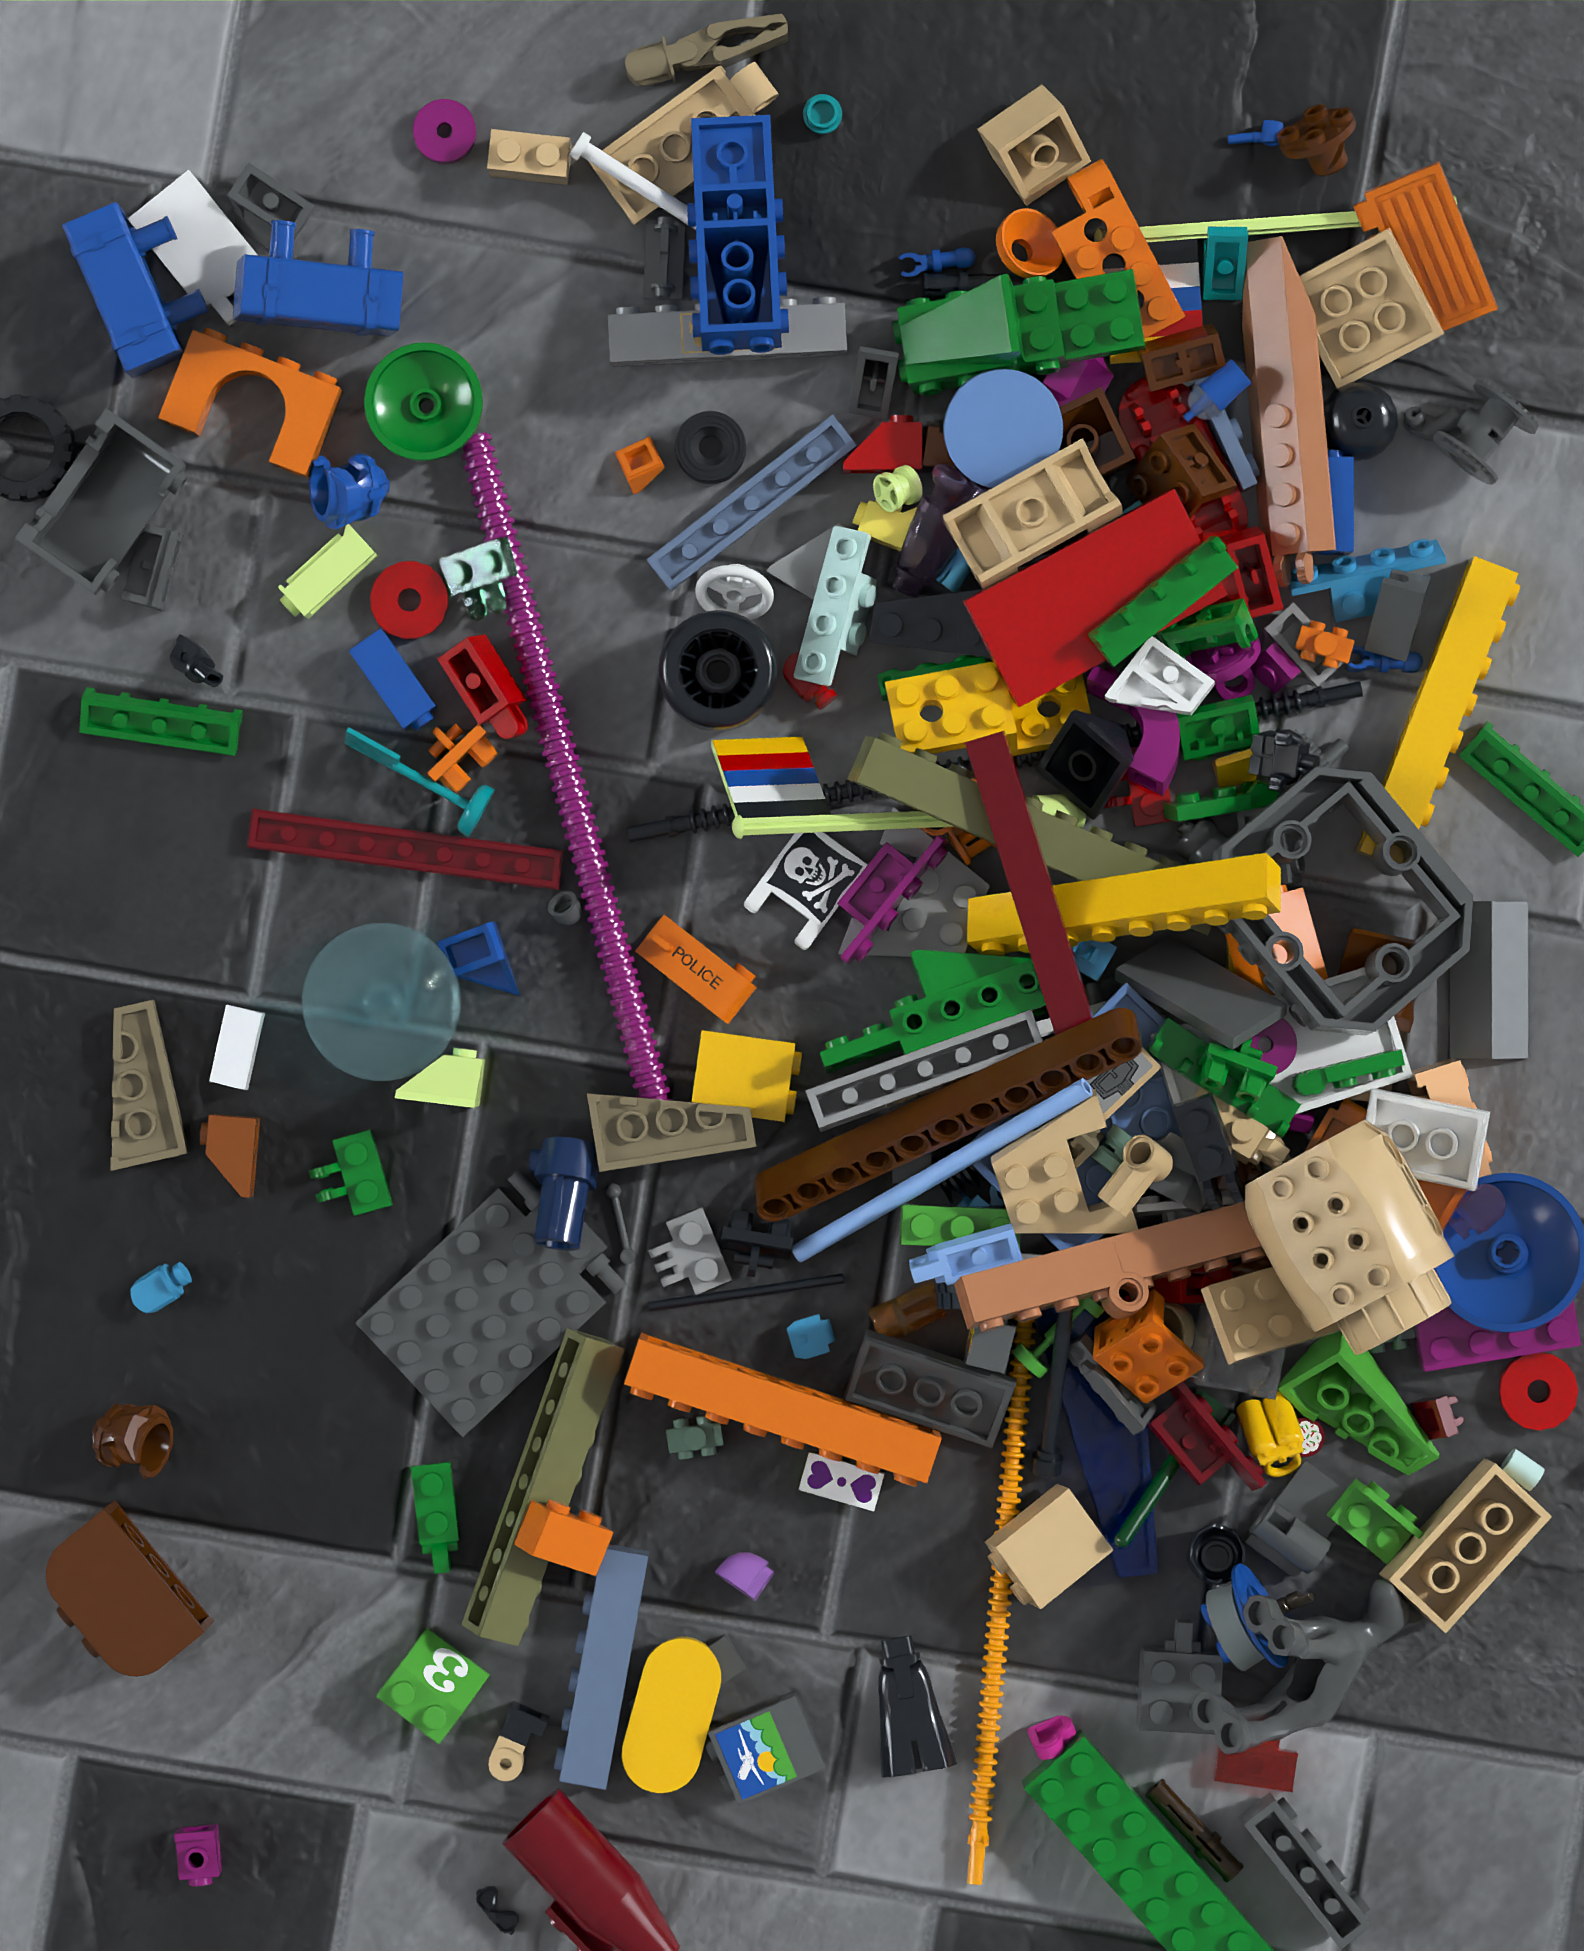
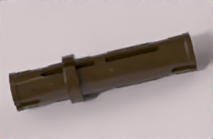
M1163 1778L1147 1791L1145 1797L1160 1810L1195 1848L1194 1854L1199 1859L1204 1858L1226 1883L1239 1874L1244 1865L1221 1843L1222 1837L1216 1831L1212 1833L1166 1784Z

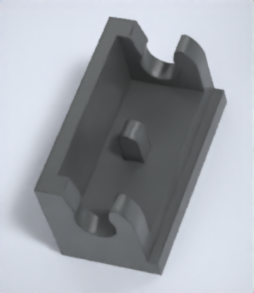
M150 524L146 525L137 539L121 600L164 611L184 535L174 530Z
M1391 570L1389 578L1383 579L1364 648L1365 651L1406 662L1414 640L1430 576H1420L1402 570Z

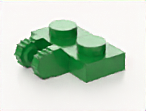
M372 1129L332 1140L338 1162L309 1170L311 1179H321L328 1177L331 1173L341 1171L345 1186L335 1189H324L315 1194L318 1203L348 1194L354 1216L393 1205Z

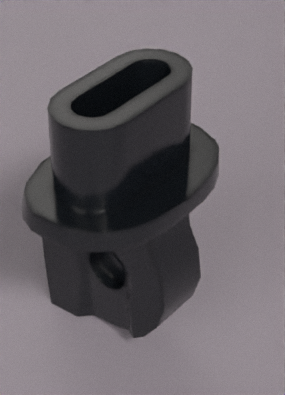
M179 634L170 654V661L174 669L184 673L194 683L204 682L212 687L220 685L223 675L215 669V663L212 658L197 643Z

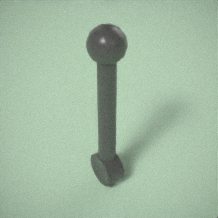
M610 1184L606 1187L605 1191L607 1197L612 1201L623 1250L620 1254V1259L624 1264H631L635 1261L636 1254L630 1249L619 1201L621 1189L617 1184Z

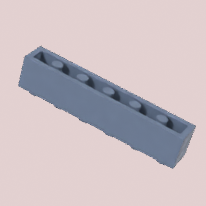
M609 1544L596 1575L594 1592L586 1591L582 1614L589 1615L587 1631L579 1629L575 1653L582 1654L580 1669L572 1668L568 1692L575 1693L573 1708L565 1707L561 1726L562 1731H568L566 1747L558 1746L554 1769L561 1770L560 1782L604 1790L607 1788L649 1551Z

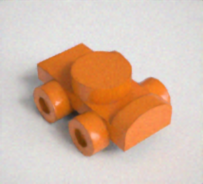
M1314 620L1310 621L1309 627L1301 625L1294 647L1295 649L1302 650L1300 659L1315 662L1316 656L1319 655L1324 657L1322 665L1333 669H1338L1339 662L1348 664L1355 642L1347 638L1349 631L1333 627L1332 633L1324 632L1326 624Z

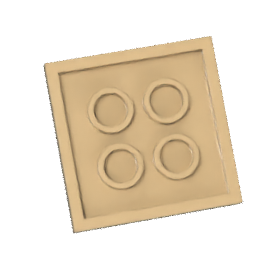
M1390 227L1299 275L1316 314L1319 355L1336 388L1352 383L1444 334Z

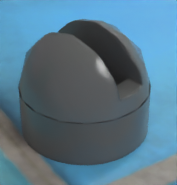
M571 891L558 893L548 904L549 913L562 926L576 924L583 913L581 902Z

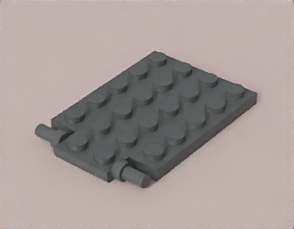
M519 1169L508 1181L526 1199L523 1203L531 1210L527 1216L498 1188L355 1322L462 1437L561 1346L567 1328L578 1330L606 1304L607 1301L580 1274L584 1269L593 1277L597 1275L614 1294L626 1285L621 1277L608 1265L610 1260L602 1253L608 1246L585 1222L583 1223L581 1244L578 1250H553L538 1246L534 1242L541 1187L537 1189Z

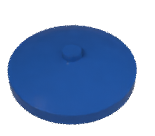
M1498 1173L1478 1178L1475 1191L1468 1190L1443 1232V1236L1454 1256L1434 1268L1450 1297L1451 1304L1449 1307L1465 1321L1493 1332L1518 1333L1543 1326L1558 1317L1567 1309L1580 1291L1584 1282V1226L1571 1203L1558 1190L1542 1180L1516 1173Z

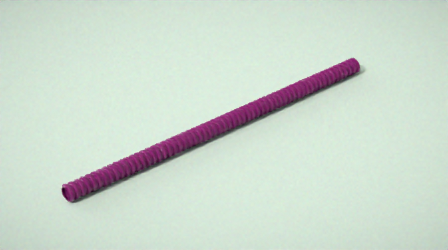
M485 432L474 434L460 448L464 451L461 454V459L467 462L464 470L470 473V477L467 478L468 484H473V489L470 492L477 499L474 502V507L480 510L477 517L483 521V524L480 526L481 531L486 532V536L483 538L484 543H489L490 548L487 549V554L492 555L493 560L490 561V565L496 569L493 576L494 579L499 580V584L496 587L503 594L499 597L500 602L506 605L503 613L509 616L506 624L512 627V632L509 635L510 638H515L516 642L512 646L514 650H518L519 655L516 656V660L522 664L519 671L526 678L522 682L529 689L525 693L526 697H531L532 700L529 708L535 711L532 719L538 722V727L535 730L536 733H541L542 738L538 741L545 748L542 751V755L548 759L545 766L551 770V774L548 775L549 780L554 781L555 786L551 787L552 792H557L558 798L555 799V803L560 804L561 807L558 814L564 817V822L561 825L562 828H567L568 832L564 836L566 840L570 839L571 845L568 846V851H573L574 854L571 862L577 865L574 873L580 876L581 881L577 883L578 887H583L584 893H581V898L586 899L587 905L584 906V909L590 913V917L587 920L594 927L590 931L597 938L594 941V946H599L600 952L597 953V957L603 960L600 968L605 970L607 975L603 979L604 982H609L610 988H607V993H612L613 1000H610L611 1006L615 1005L616 1012L613 1015L614 1018L618 1017L620 1022L616 1026L623 1033L620 1036V1041H625L626 1044L623 1052L629 1055L626 1063L632 1066L633 1071L629 1072L630 1077H635L636 1083L632 1085L634 1089L638 1088L639 1095H636L638 1098L673 1100L668 1099L667 1093L670 1092V1088L665 1087L664 1081L667 1080V1077L661 1073V1069L664 1066L663 1063L658 1062L657 1057L661 1056L660 1051H655L654 1045H657V1040H652L651 1034L654 1033L653 1027L649 1028L648 1025L651 1018L646 1016L644 1011L648 1007L641 1000V998L645 997L644 992H639L638 989L641 981L635 978L638 970L632 967V962L635 959L634 956H629L628 951L632 948L630 944L626 945L625 939L628 938V934L626 932L623 933L622 930L625 923L620 921L618 916L622 912L615 905V903L619 902L618 897H613L612 891H615V886L609 883L612 875L606 872V867H609L607 861H603L602 856L606 853L604 849L600 850L599 844L602 843V839L597 838L596 832L599 831V828L593 824V820L596 817L595 814L590 813V808L593 807L592 802H587L586 798L589 796V791L584 790L583 787L586 784V780L580 776L583 769L581 766H577L576 761L580 760L578 754L574 755L573 749L576 748V743H571L570 740L573 732L567 729V725L570 722L569 719L564 718V713L567 712L566 707H561L560 702L563 701V696L558 695L557 690L560 689V685L554 681L557 674L550 667L554 663L547 656L551 653L550 648H545L544 645L547 642V637L541 634L544 626L538 623L541 615L540 612H535L534 607L538 604L531 597L534 594V590L528 586V583L531 582L530 576L525 575V571L528 568L521 561L525 558L524 553H519L518 550L521 547V542L515 539L518 531L512 528L515 520L514 517H509V512L512 509L505 502L508 499V495L502 491L505 484L504 481L499 480V477L502 475L501 470L496 469V465L499 462L498 458L493 457L492 454L495 452V447L490 446L489 443L492 440V436Z

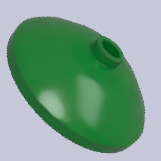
M422 342L402 346L389 353L379 362L368 380L365 390L364 407L372 432L388 450L409 460L433 461L455 453L471 439L482 416L483 394L475 371L460 354L440 344ZM426 400L434 403V408L429 413H423L420 410L421 404Z

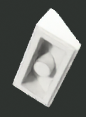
M226 1005L209 1079L210 1082L248 1090L265 1013Z

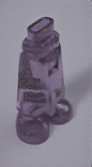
M939 463L935 465L932 471V479L935 483L931 495H922L909 525L900 551L899 560L894 567L898 573L891 586L895 590L915 598L920 595L924 586H931L932 578H935L958 549L945 526L943 515L992 489L972 481L964 476L958 468L950 464ZM953 495H957L953 503L947 505Z

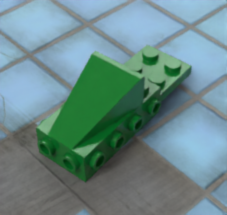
M1133 269L1054 283L1053 279L1046 280V277L1037 276L1027 278L1023 281V285L1013 286L1008 274H1003L970 291L950 292L945 295V299L930 301L929 298H916L906 302L907 306L897 307L899 320L892 322L896 344L903 345L904 358L898 359L902 383L908 382L914 395L920 394L921 396L937 395L945 389L960 388L973 376L988 370L1003 368L1027 374L1049 375L1059 372L1062 368L1070 367L1069 363L1146 349Z
M931 950L910 952L911 962L924 998L918 1000L917 994H913L895 1001V1008L889 1010L893 1026L886 1028L883 1022L863 1029V1037L849 1041L847 1036L833 1039L825 1043L826 1050L819 1052L826 1074L899 1048H901L903 1055L1028 1010H1032L1034 1017L1047 1013L1048 1010L1032 958ZM1032 986L1030 989H1024V987ZM994 999V1002H986L988 1000ZM951 1013H957L955 1016H949Z

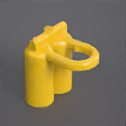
M1280 1391L1268 1394L1262 1402L1252 1399L1241 1403L1237 1407L1236 1413L1250 1452L1255 1459H1258L1264 1472L1271 1477H1282L1297 1470L1301 1464L1300 1453L1304 1452L1302 1447L1304 1436L1292 1403ZM1287 1457L1292 1458V1461L1286 1466L1280 1468L1271 1467V1464L1279 1460V1463H1285Z

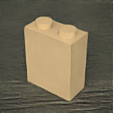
M1059 1484L1054 1485L984 1542L992 1552L987 1556L989 1561L1000 1574L1003 1575L1006 1572L1014 1582L1010 1589L1023 1605L1029 1603L1039 1609L1045 1607L1113 1551L1070 1489Z

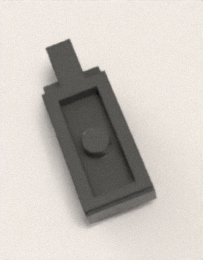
M1083 1333L1070 1341L1069 1360L1073 1366L1079 1368L1080 1373L1084 1375L1092 1389L1113 1410L1118 1420L1133 1435L1144 1430L1157 1410L1156 1404L1153 1401L1143 1403L1093 1359L1094 1342L1086 1333Z

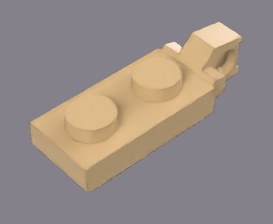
M1199 1087L1193 1098L1208 1094L1209 1092ZM1214 1096L1237 1160L1244 1164L1251 1162L1255 1165L1262 1161L1273 1169L1285 1162L1290 1149L1274 1139L1276 1134L1268 1130V1127L1253 1118H1249L1240 1110Z

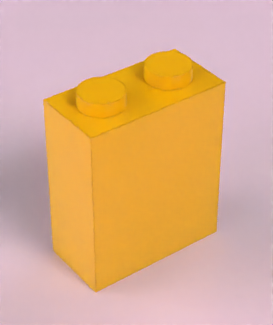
M702 1030L692 1102L750 1107L753 1118L785 1122L786 1114H794L797 1091L789 1090L791 1075L799 1076L802 1052L795 1051V1043Z

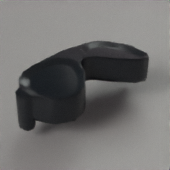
M487 1886L483 1889H478L476 1891L477 1904L486 1913L488 1918L501 1932L509 1933L510 1935L514 1934L515 1928L519 1923V1915L515 1911H498L496 1909L498 1896L496 1887Z

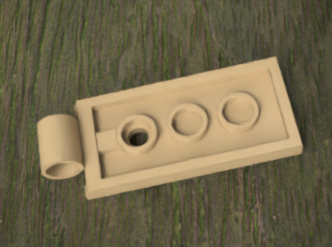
M752 62L741 69L731 80L726 76V71L720 65L602 151L675 198L694 184L691 118L752 116L769 105L779 94L756 62ZM588 161L634 227L661 208Z
M1273 1267L1215 1283L1201 1289L1228 1365L1341 1331L1335 1322L1317 1332H1313L1305 1315L1296 1306Z

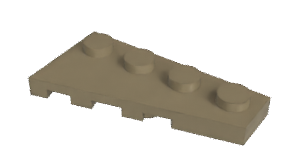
M155 1000L114 1008L113 1121H111L112 1157L110 1171L189 1153Z
M587 1093L599 1172L756 1147L750 1107Z

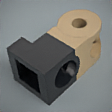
M516 1701L513 1702L489 1758V1771L495 1778L501 1781H511L518 1777L524 1765V1749L531 1733L542 1737L550 1716Z

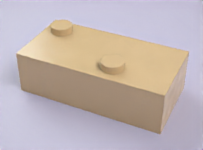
M1484 1458L1420 1528L1424 1533L1420 1539L1413 1536L1390 1563L1383 1568L1379 1575L1389 1581L1396 1588L1397 1592L1436 1628L1447 1633L1552 1516L1496 1463Z

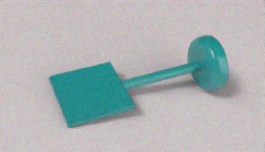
M350 727L346 731L344 744L465 809L457 826L462 834L468 837L471 835L495 789L487 785H481L469 801L400 763L401 756Z

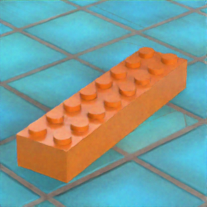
M644 1333L640 1334L624 1382L625 1385L631 1386L630 1393L638 1397L652 1400L655 1394L668 1398L667 1405L672 1408L690 1412L691 1408L695 1407L706 1411L705 1418L728 1425L729 1419L744 1423L743 1430L751 1434L766 1437L768 1431L780 1435L781 1443L803 1450L804 1445L808 1444L819 1448L818 1455L841 1462L842 1457L845 1456L856 1460V1467L879 1474L881 1468L893 1472L894 1480L914 1487L917 1486L918 1481L928 1482L942 1439L940 1431Z

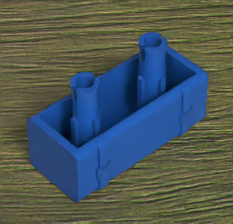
M115 202L63 224L62 227L71 245V253L81 268L112 340L110 343L114 352L118 354L125 372L131 378H136L182 358L184 349L176 333V329H178L176 325L203 313H208L209 310L200 289H196L190 294L166 303L165 300H162L144 256H146V251L171 240L178 239L168 216L135 230L134 227H130L124 210Z
M272 220L269 256L244 254L237 261L233 320L254 322L256 325L264 326L273 324L356 333L359 336L377 335L390 337L399 330L403 271L371 267L374 231L350 229L348 265L293 259L296 223Z

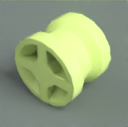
M908 465L894 469L893 473L884 472L879 474L873 482L876 500L881 508L887 512L900 509L903 503L906 505L914 504L920 501L923 489L920 478L916 471Z

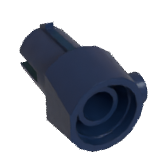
M548 1137L543 1140L541 1149H532L529 1159L530 1172L534 1173V1177L542 1185L534 1242L544 1248L574 1251L580 1249L588 1191L596 1190L598 1174L596 1147L591 1142L577 1138Z

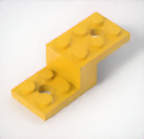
M994 662L885 682L895 738L903 741L901 749L914 754L916 748L931 754L966 748L965 742L1003 730H1005L1012 756L1048 750L1072 711L1078 710L1091 714L1082 674L1021 707L1015 705ZM1052 701L1060 707V711L1053 717H1045L1039 713L1038 707L1043 702ZM927 706L939 707L943 712L941 718L934 722L924 720L920 713Z

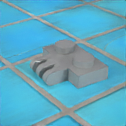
M703 1207L666 1221L673 1240L648 1250L651 1258L658 1257L665 1252L668 1256L667 1260L654 1265L657 1272L670 1267L673 1268L674 1274L666 1275L660 1279L663 1287L689 1277L694 1292L697 1295L732 1280Z

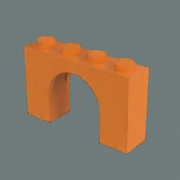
M205 327L203 333L192 330L158 418L163 423L200 437L214 399L224 385L242 376L252 375L266 378L279 387L286 407L285 420L269 462L275 467L309 479L312 461H316L344 393L340 387L336 386L337 379L319 371H315L313 376L299 371L300 364L279 356L277 362L262 357L264 350L245 342L241 343L240 348L225 342L227 339L226 335Z

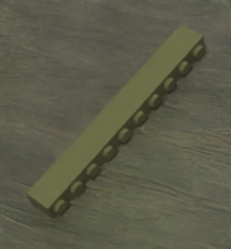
M880 732L878 738L865 736L847 780L996 845L976 781L971 780L973 772L952 763L950 768L946 769L936 764L937 756L919 748L915 749L914 754L900 748L903 741ZM1025 796L1047 868L1077 881H1085L1182 866V864L1163 856L1160 857L1158 862L1145 857L1148 849L1129 841L1125 842L1124 847L1111 841L1112 833L1098 827L1091 826L1089 831L1076 826L1078 818L1057 810L1054 816L1041 811L1044 805L1042 802ZM1192 925L1189 930L1208 936L1212 925Z

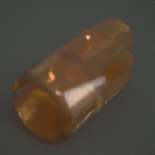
M929 1281L870 1308L868 1313L873 1321L876 1332L899 1339L947 1317L944 1309H937V1294L934 1293L935 1287L933 1282Z

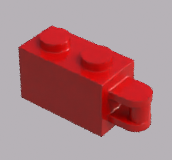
M486 634L466 637L437 658L479 725L491 723L497 734L504 739L520 737L526 733L528 722L518 706L527 701Z

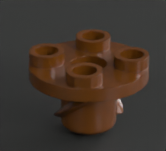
M1317 104L1304 111V118L1277 132L1276 137L1285 157L1291 159L1307 158L1315 175L1329 176L1337 173L1347 164L1348 156L1344 149L1345 140L1355 130L1356 121L1348 107L1326 109L1324 104Z

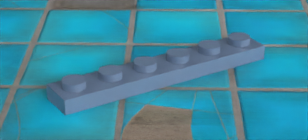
M831 415L650 556L647 562L670 592H672L857 447L856 443L835 416Z

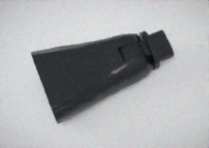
M912 1635L881 1640L884 1658L879 1659L880 1664L883 1666L880 1667L878 1676L881 1777H897L917 1773L916 1769H922V1772L956 1765V1758L936 1701L929 1673L921 1659H919L920 1652H915Z

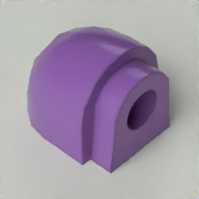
M738 1552L728 1556L719 1565L715 1573L741 1593L756 1601L772 1578L774 1571L767 1567L769 1562L751 1552Z

